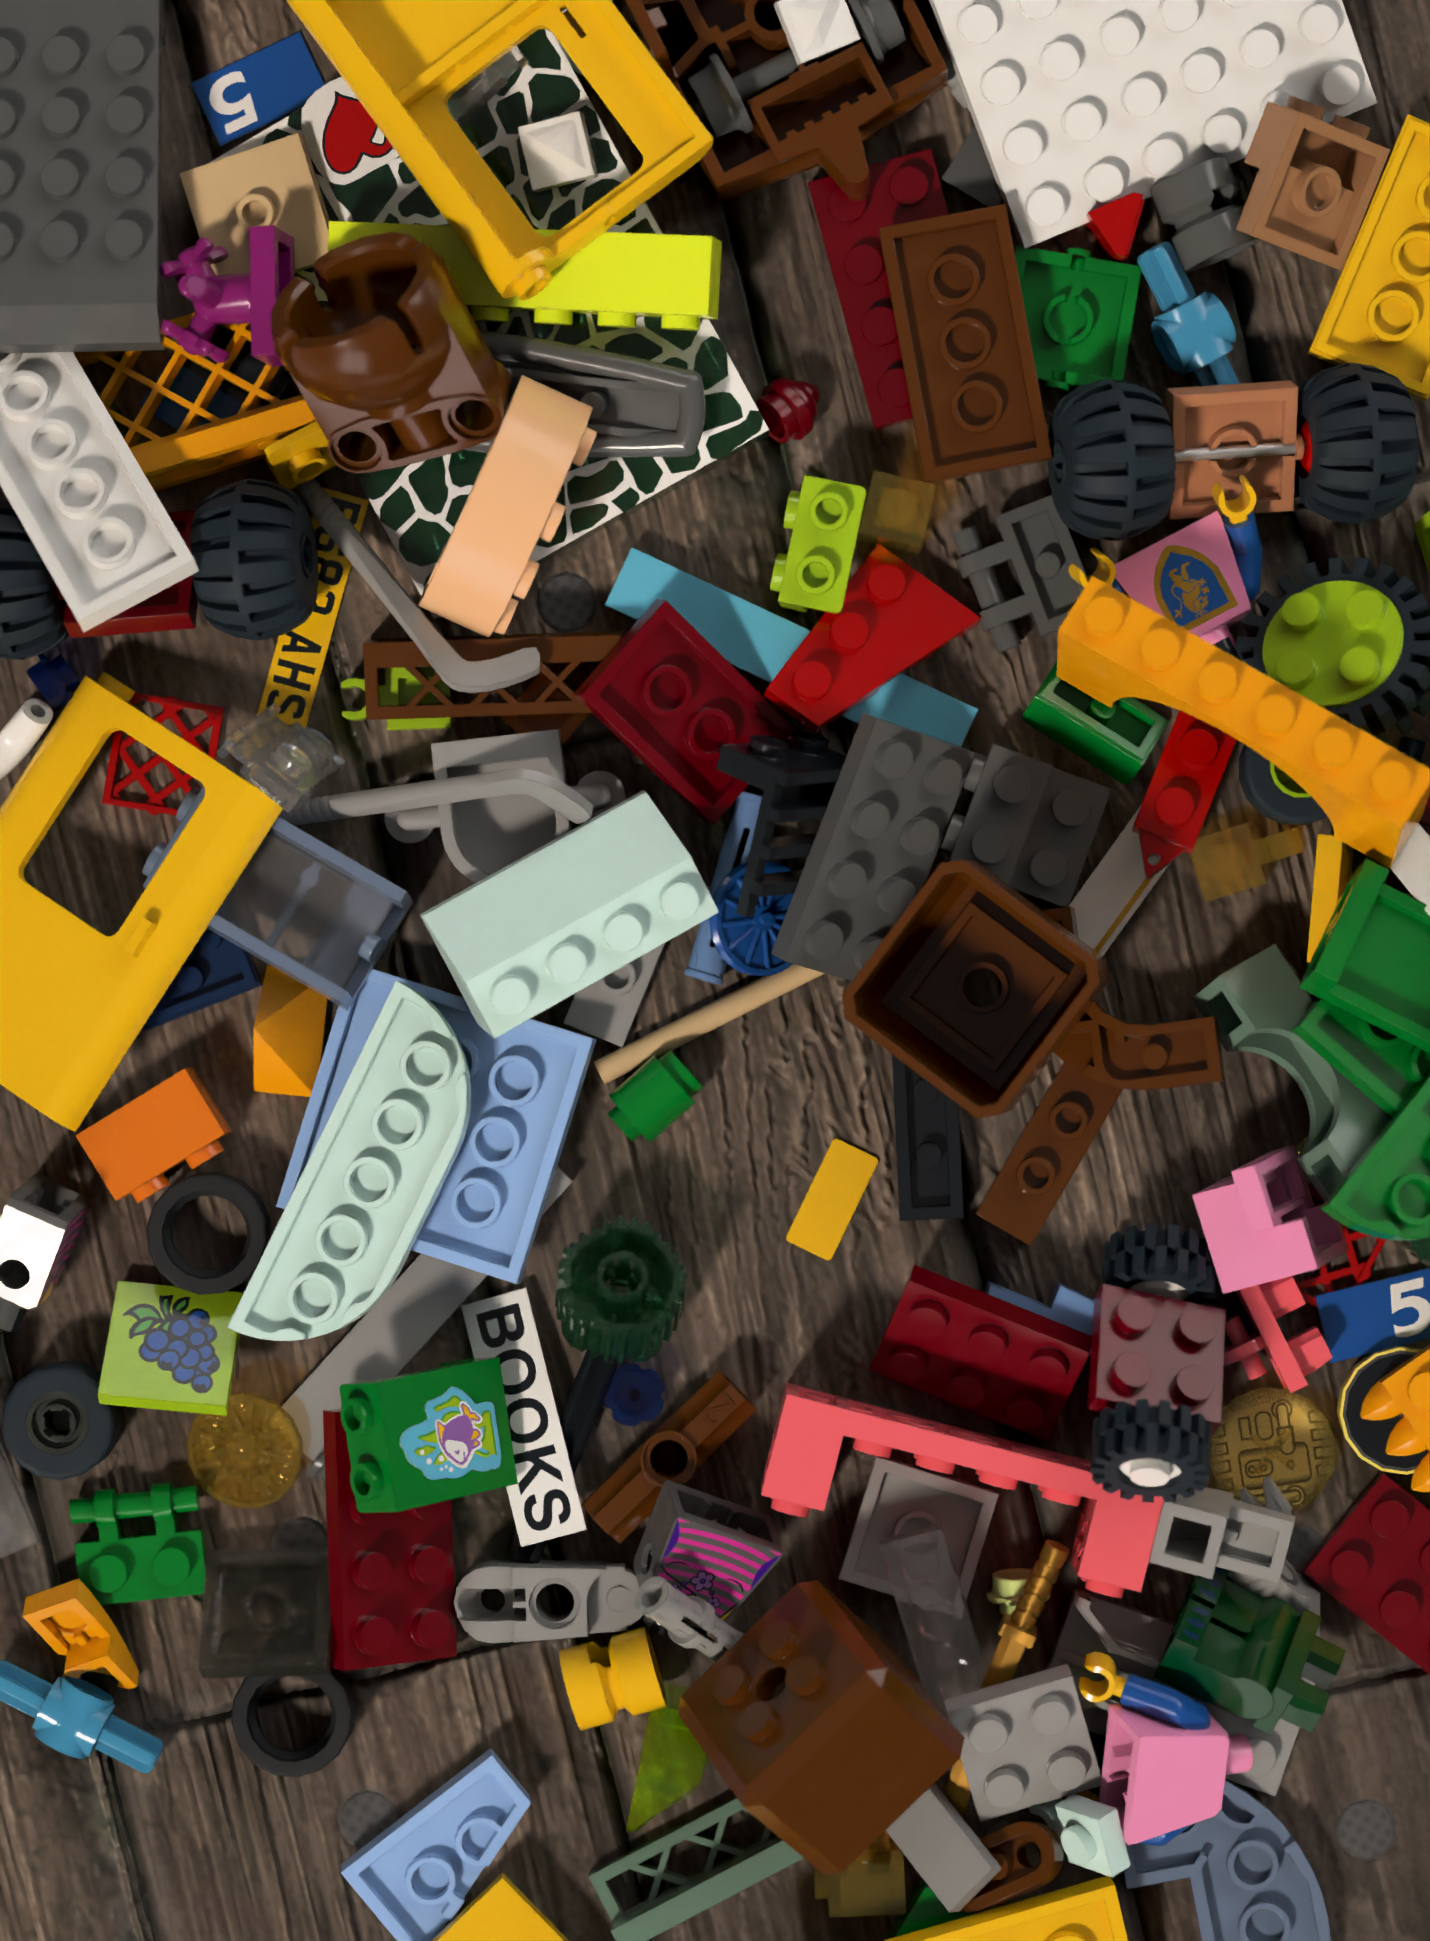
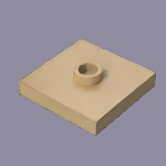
M295 133L179 173L199 238H209L214 247L222 246L229 254L225 260L210 265L216 275L250 272L249 227L275 225L294 238L295 273L312 268L318 258L328 253L330 219L302 134Z

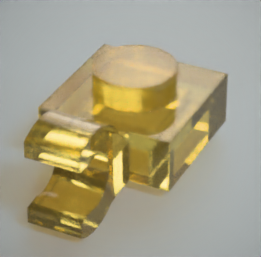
M1247 822L1199 837L1192 854H1189L1205 903L1267 884L1261 865L1305 851L1297 827L1253 841Z

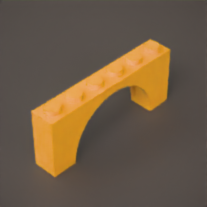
M1093 576L1059 627L1057 677L1110 708L1120 698L1147 699L1183 711L1222 730L1258 752L1297 782L1326 813L1333 826L1335 838L1387 868H1391L1423 816L1430 795V769Z

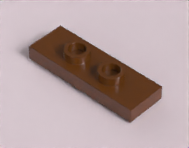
M1063 1061L979 1204L975 1214L1031 1246L1123 1088L1108 1086L1091 1080Z

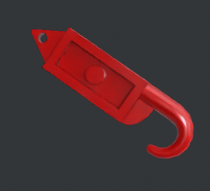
M1180 710L1132 828V832L1139 835L1146 879L1152 878L1184 852L1192 854L1237 742V739L1222 730ZM1156 856L1159 858L1160 863L1158 865H1151L1148 859Z

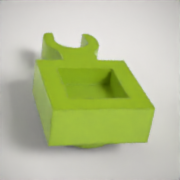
M404 667L385 668L386 685H379L380 705L408 704L424 685ZM417 667L429 679L436 674L433 667ZM350 678L341 683V688H361L365 692V680ZM440 679L436 685L452 699L451 687ZM429 691L417 704L442 702ZM366 704L360 711H342V716L351 721L366 720ZM452 717L387 719L388 731L453 729Z

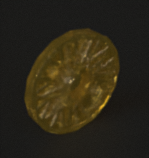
M231 1392L228 1415L198 1414L193 1420L187 1437L188 1463L198 1484L215 1500L234 1508L258 1509L278 1501L296 1483L304 1462L303 1441L293 1417L276 1401L255 1392Z

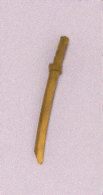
M1046 1540L1040 1552L1039 1561H1036L1031 1572L1032 1575L1028 1578L1023 1588L1024 1592L1020 1595L1015 1605V1611L1012 1612L1011 1616L1004 1613L999 1624L998 1635L1001 1638L980 1689L1012 1680L1025 1647L1032 1648L1037 1636L1036 1618L1039 1617L1045 1604L1044 1601L1047 1600L1052 1590V1584L1056 1582L1060 1573L1059 1569L1064 1565L1070 1552L1063 1544L1054 1540ZM960 1757L952 1766L944 1795L963 1818L971 1790Z

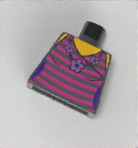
M36 1172L8 1197L0 1218V1329L10 1332L19 1331L27 1310H37L54 1292L94 1200L93 1196Z
M666 1479L661 1487L634 1557L633 1568L639 1588L649 1578L661 1576L688 1597L698 1596L709 1602L715 1609V1615L726 1622L777 1564L784 1552L770 1515ZM642 1616L644 1624L651 1631L658 1635L669 1637L666 1628L652 1618Z

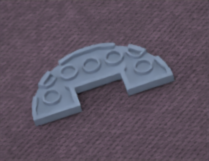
M1225 1779L1222 1809L1216 1816L1192 1824L1165 1845L1126 1844L1131 1865L1123 1870L1127 1889L1189 1878L1201 1941H1331L1329 1919L1323 1895L1313 1869L1300 1846L1284 1824L1261 1801L1230 1780Z

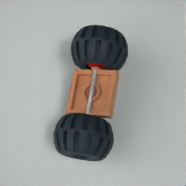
M1346 363L1321 370L1304 381L1299 388L1291 380L1167 388L1166 408L1155 393L1136 383L1115 379L1098 380L1081 385L1065 395L1056 404L1051 415L1048 439L1052 460L1047 461L1052 499L1061 520L1071 530L1089 538L1122 541L1143 534L1161 522L1165 516L1170 520L1201 518L1215 511H1218L1220 516H1225L1213 499L1211 489L1218 482L1223 489L1225 500H1234L1242 492V483L1239 480V475H1243L1256 493V504L1252 510L1254 514L1293 511L1295 483V490L1301 502L1310 511L1331 521L1349 524L1364 523L1384 517L1403 504L1412 491L1419 462L1418 425L1415 420L1416 414L1407 389L1397 377L1377 367L1358 363Z

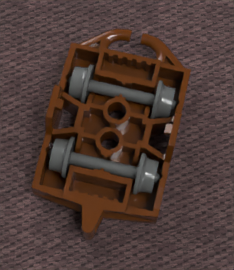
M615 0L629 26L713 137V145L699 160V163L719 202L821 166L849 199L853 201L864 200L870 191L869 167L862 143L948 85V67L914 0H845L861 39L800 65L796 63L783 28L776 31L766 30L756 22L761 12L774 7L773 4L780 0ZM683 21L694 44L672 67L668 52L658 31L668 27L667 23Z

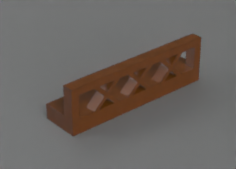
M622 631L504 634V636L495 634L490 635L489 638L483 635L443 636L462 659L472 662L494 659L522 648L536 647L540 654V671L552 681L536 700L519 701L504 687L495 691L506 701L482 702L491 692L488 691L480 692L472 702L455 703L436 685L441 679L437 673L429 679L417 668L432 666L410 637L368 638L363 643L366 720L592 713L574 695L575 691L563 680L580 662L603 661L622 639ZM570 662L559 675L545 664ZM404 667L424 685L408 704L380 705L379 668ZM557 687L570 698L546 700ZM429 691L442 702L417 704Z

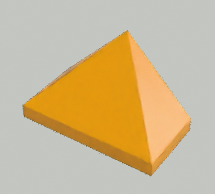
M271 965L266 967L253 1028L254 1091L310 1097L323 1056L328 999Z

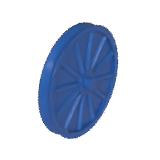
M766 861L763 874L792 870L777 862ZM746 862L731 870L722 879L714 893L713 901L719 913L709 918L711 936L720 956L735 970L748 975H774L792 965V963L772 955L771 952L794 893L766 897L758 896L754 916L744 917L736 913L747 866Z

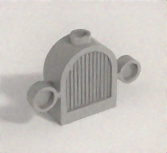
M559 729L431 744L435 780L526 768L543 772L568 785L561 730ZM606 771L590 772L578 782L577 786L571 787L593 805L592 816L589 820L626 800V791L623 783L618 777ZM525 794L504 795L387 812L384 816L388 832L396 840L403 843L424 841L433 833L435 828L440 827L442 842L449 859L458 871L474 883L572 830V821L567 820L545 803Z

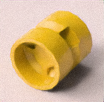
M646 1626L611 1635L607 1647L601 1648L592 1640L559 1650V1660L575 1720L581 1731L614 1722L618 1710L626 1709L631 1715L636 1716L667 1707L664 1683Z

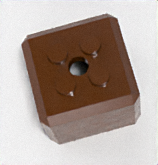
M957 860L939 864L842 994L845 1019L974 1117L983 1118L1002 1115L1015 1107L1107 985L1109 977L1106 958L978 862ZM980 968L990 969L995 972L1002 984L1000 997L989 1006H979L973 1003L966 993L968 977L972 972Z
M818 1580L797 1583L680 1697L678 1716L742 1806L822 1874L842 1873L960 1759L964 1743L963 1735L952 1721L949 1720L948 1716L897 1652Z

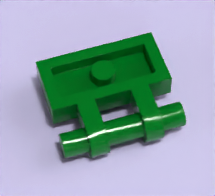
M172 1482L151 1484V1490L117 1494L115 1488L95 1490L94 1497L70 1499L69 1509L72 1524L96 1522L98 1526L99 1539L78 1541L74 1546L78 1578L101 1605L208 1594L211 1591L204 1527L183 1530L178 1528L177 1513L200 1510V1496L197 1485L173 1488ZM153 1516L156 1533L122 1536L120 1519Z

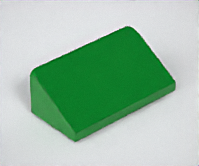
M1057 661L1022 715V719L1026 723L1125 785L1129 784L1141 769L1170 721L1135 698H1120L1116 700L1112 708L1108 707L1057 677Z

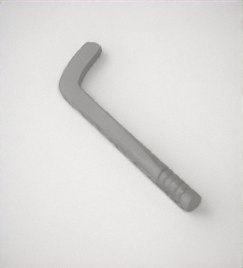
M314 478L292 488L413 640L436 673L449 687L465 693L488 692L523 682L540 673V654L536 647L522 648L490 660L472 662L462 659L433 626L349 519L346 518L345 514L340 511V508L328 496V493L322 488L317 479Z
M515 768L281 802L285 807L278 817L296 826L481 798L525 794L545 803L567 820L580 824L586 822L592 816L593 805L573 788L554 777L533 769Z

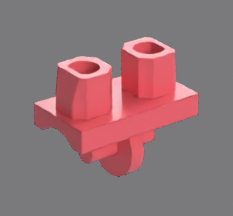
M1289 1276L1236 1290L1235 1292L1255 1333L1248 1335L1239 1315L1225 1321V1332L1231 1344L1224 1348V1366L1240 1361L1249 1380H1254L1267 1373L1257 1353L1264 1348L1284 1389L1288 1388L1289 1392L1293 1393L1307 1386L1308 1383L1305 1376L1315 1372L1333 1357L1316 1326L1286 1340L1276 1321L1277 1318L1305 1305L1303 1296L1294 1278Z

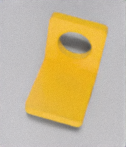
M317 421L268 445L264 449L267 456L264 459L278 484L289 489L312 480L321 473L336 466L327 450L328 440Z

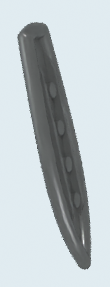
M479 330L494 359L503 364L509 372L511 385L506 409L522 375L593 407L586 427L597 431V435L587 457H677L695 454L702 436L706 416L704 387L701 375L698 372L573 344ZM493 438L464 450L488 453Z

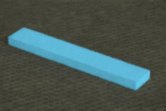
M633 547L605 603V607L638 621L656 599L666 600L733 667L768 683L773 681L810 632V630ZM900 674L879 688L877 693L841 717L859 725L863 713L961 746L978 709L911 677Z

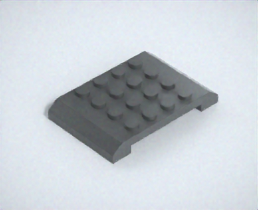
M0 0V353L164 350V333L161 331V324L164 320V286L161 282L160 266L162 45H166V0Z

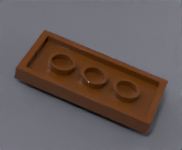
M1006 204L878 228L924 483L929 484L1051 461V449Z

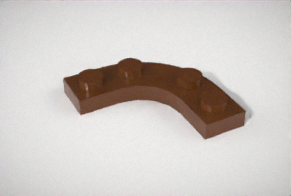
M1074 907L1042 910L1078 937ZM1095 1000L1055 1052L1061 1060L1081 1073V1075L1102 1084L1123 1089L1161 1090L1226 1081L1218 1018L1214 1016L1153 1025L1128 1024L1107 1014Z

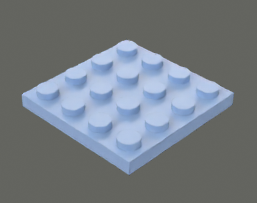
M372 969L348 1011L338 1006L276 1207L286 1208L396 980L401 981L426 997L451 1025L465 1054L471 1083V1109L465 1138L411 1250L514 1284H520L597 1039L531 1018L494 1038L478 1026L462 996Z

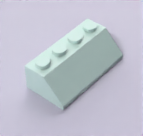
M642 790L426 910L420 916L478 1026L492 1037L497 1038L719 913L691 855L647 792Z

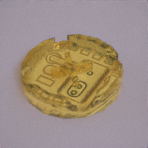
M1260 1387L1238 1395L1222 1409L1221 1425L1211 1435L1210 1468L1215 1482L1223 1491L1235 1493L1234 1498L1238 1501H1241L1239 1491L1246 1488L1265 1506L1263 1478L1270 1476L1293 1507L1292 1512L1307 1507L1318 1497V1494L1324 1489L1326 1482H1329L1335 1469L1336 1441L1328 1419L1309 1399L1294 1392L1290 1393L1288 1389Z

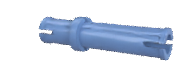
M742 792L737 797L709 890L712 899L722 879L733 870L745 830L749 831V836L740 865L748 861L762 799L761 796ZM708 918L699 924L687 968H685L684 975L722 986L727 963L720 956L716 947L710 946L712 936Z

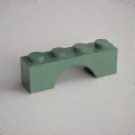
M1273 944L1218 976L1191 999L1204 1018L1212 1016L1218 1018L1220 1041L1226 1052L1246 1051L1268 1057L1282 1066L1299 1085L1309 1110L1310 1131L1307 1143L1297 1161L1324 1202H1326L1391 1118L1292 1031L1314 1002L1307 991L1299 988L1301 981L1296 969L1286 961L1276 944Z

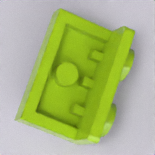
M804 475L801 492L790 491L783 528L793 530L788 554L777 553L770 590L780 592L778 602L781 608L807 613L808 608L839 614L843 610L867 495L864 487Z

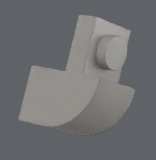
M1204 1488L1202 1491L1195 1489V1495L1189 1498H1184L1177 1493L1176 1501H1164L1149 1563L1213 1579L1215 1568L1219 1567L1279 1583L1296 1516L1233 1500L1235 1493L1212 1488Z

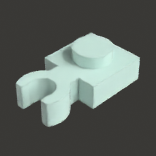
M1072 1794L1066 1799L1059 1798L1028 1807L1030 1813L1042 1817L1047 1825L1055 1831L1060 1838L1070 1863L1111 1878L1131 1866L1117 1808L1076 1794Z

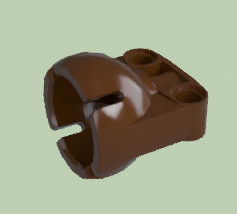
M397 232L364 236L334 248L314 262L313 270L327 296V304L324 308L318 302L311 282L303 278L295 277L282 290L271 311V331L274 350L285 369L291 374L328 440L327 450L329 456L338 467L357 474L398 468L459 452L496 437L504 419L511 385L509 372L491 354L455 285V280L445 261L423 241L420 243L410 235Z

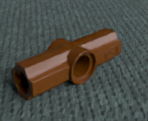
M718 1369L660 1427L650 1432L645 1441L581 1505L608 1535L621 1544L652 1513L665 1480L667 1479L681 1485L689 1481L695 1470L757 1410V1407L731 1379ZM664 1440H673L683 1445L688 1456L685 1466L677 1472L671 1473L658 1469L651 1457V1451L656 1444Z

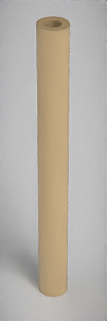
M792 964L782 972L763 976L594 1061V1064L604 1084H607L642 1066L653 1055L658 1058L667 1051H672L825 973Z

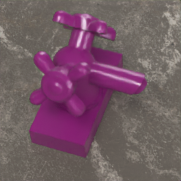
M275 225L249 227L250 272L216 275L210 265L225 260L229 254L222 246L214 247L211 240L207 237H201L195 246L181 252L176 260L167 261L160 266V273L163 278L168 279L175 276L181 294L193 302L195 314L186 330L166 319L161 324V331L165 335L175 338L177 344L181 345L187 353L201 357L209 356L217 363H224L228 360L230 353L209 343L218 324L251 323V356L272 367L284 366L274 350L271 331V311L282 290L295 278L294 238Z

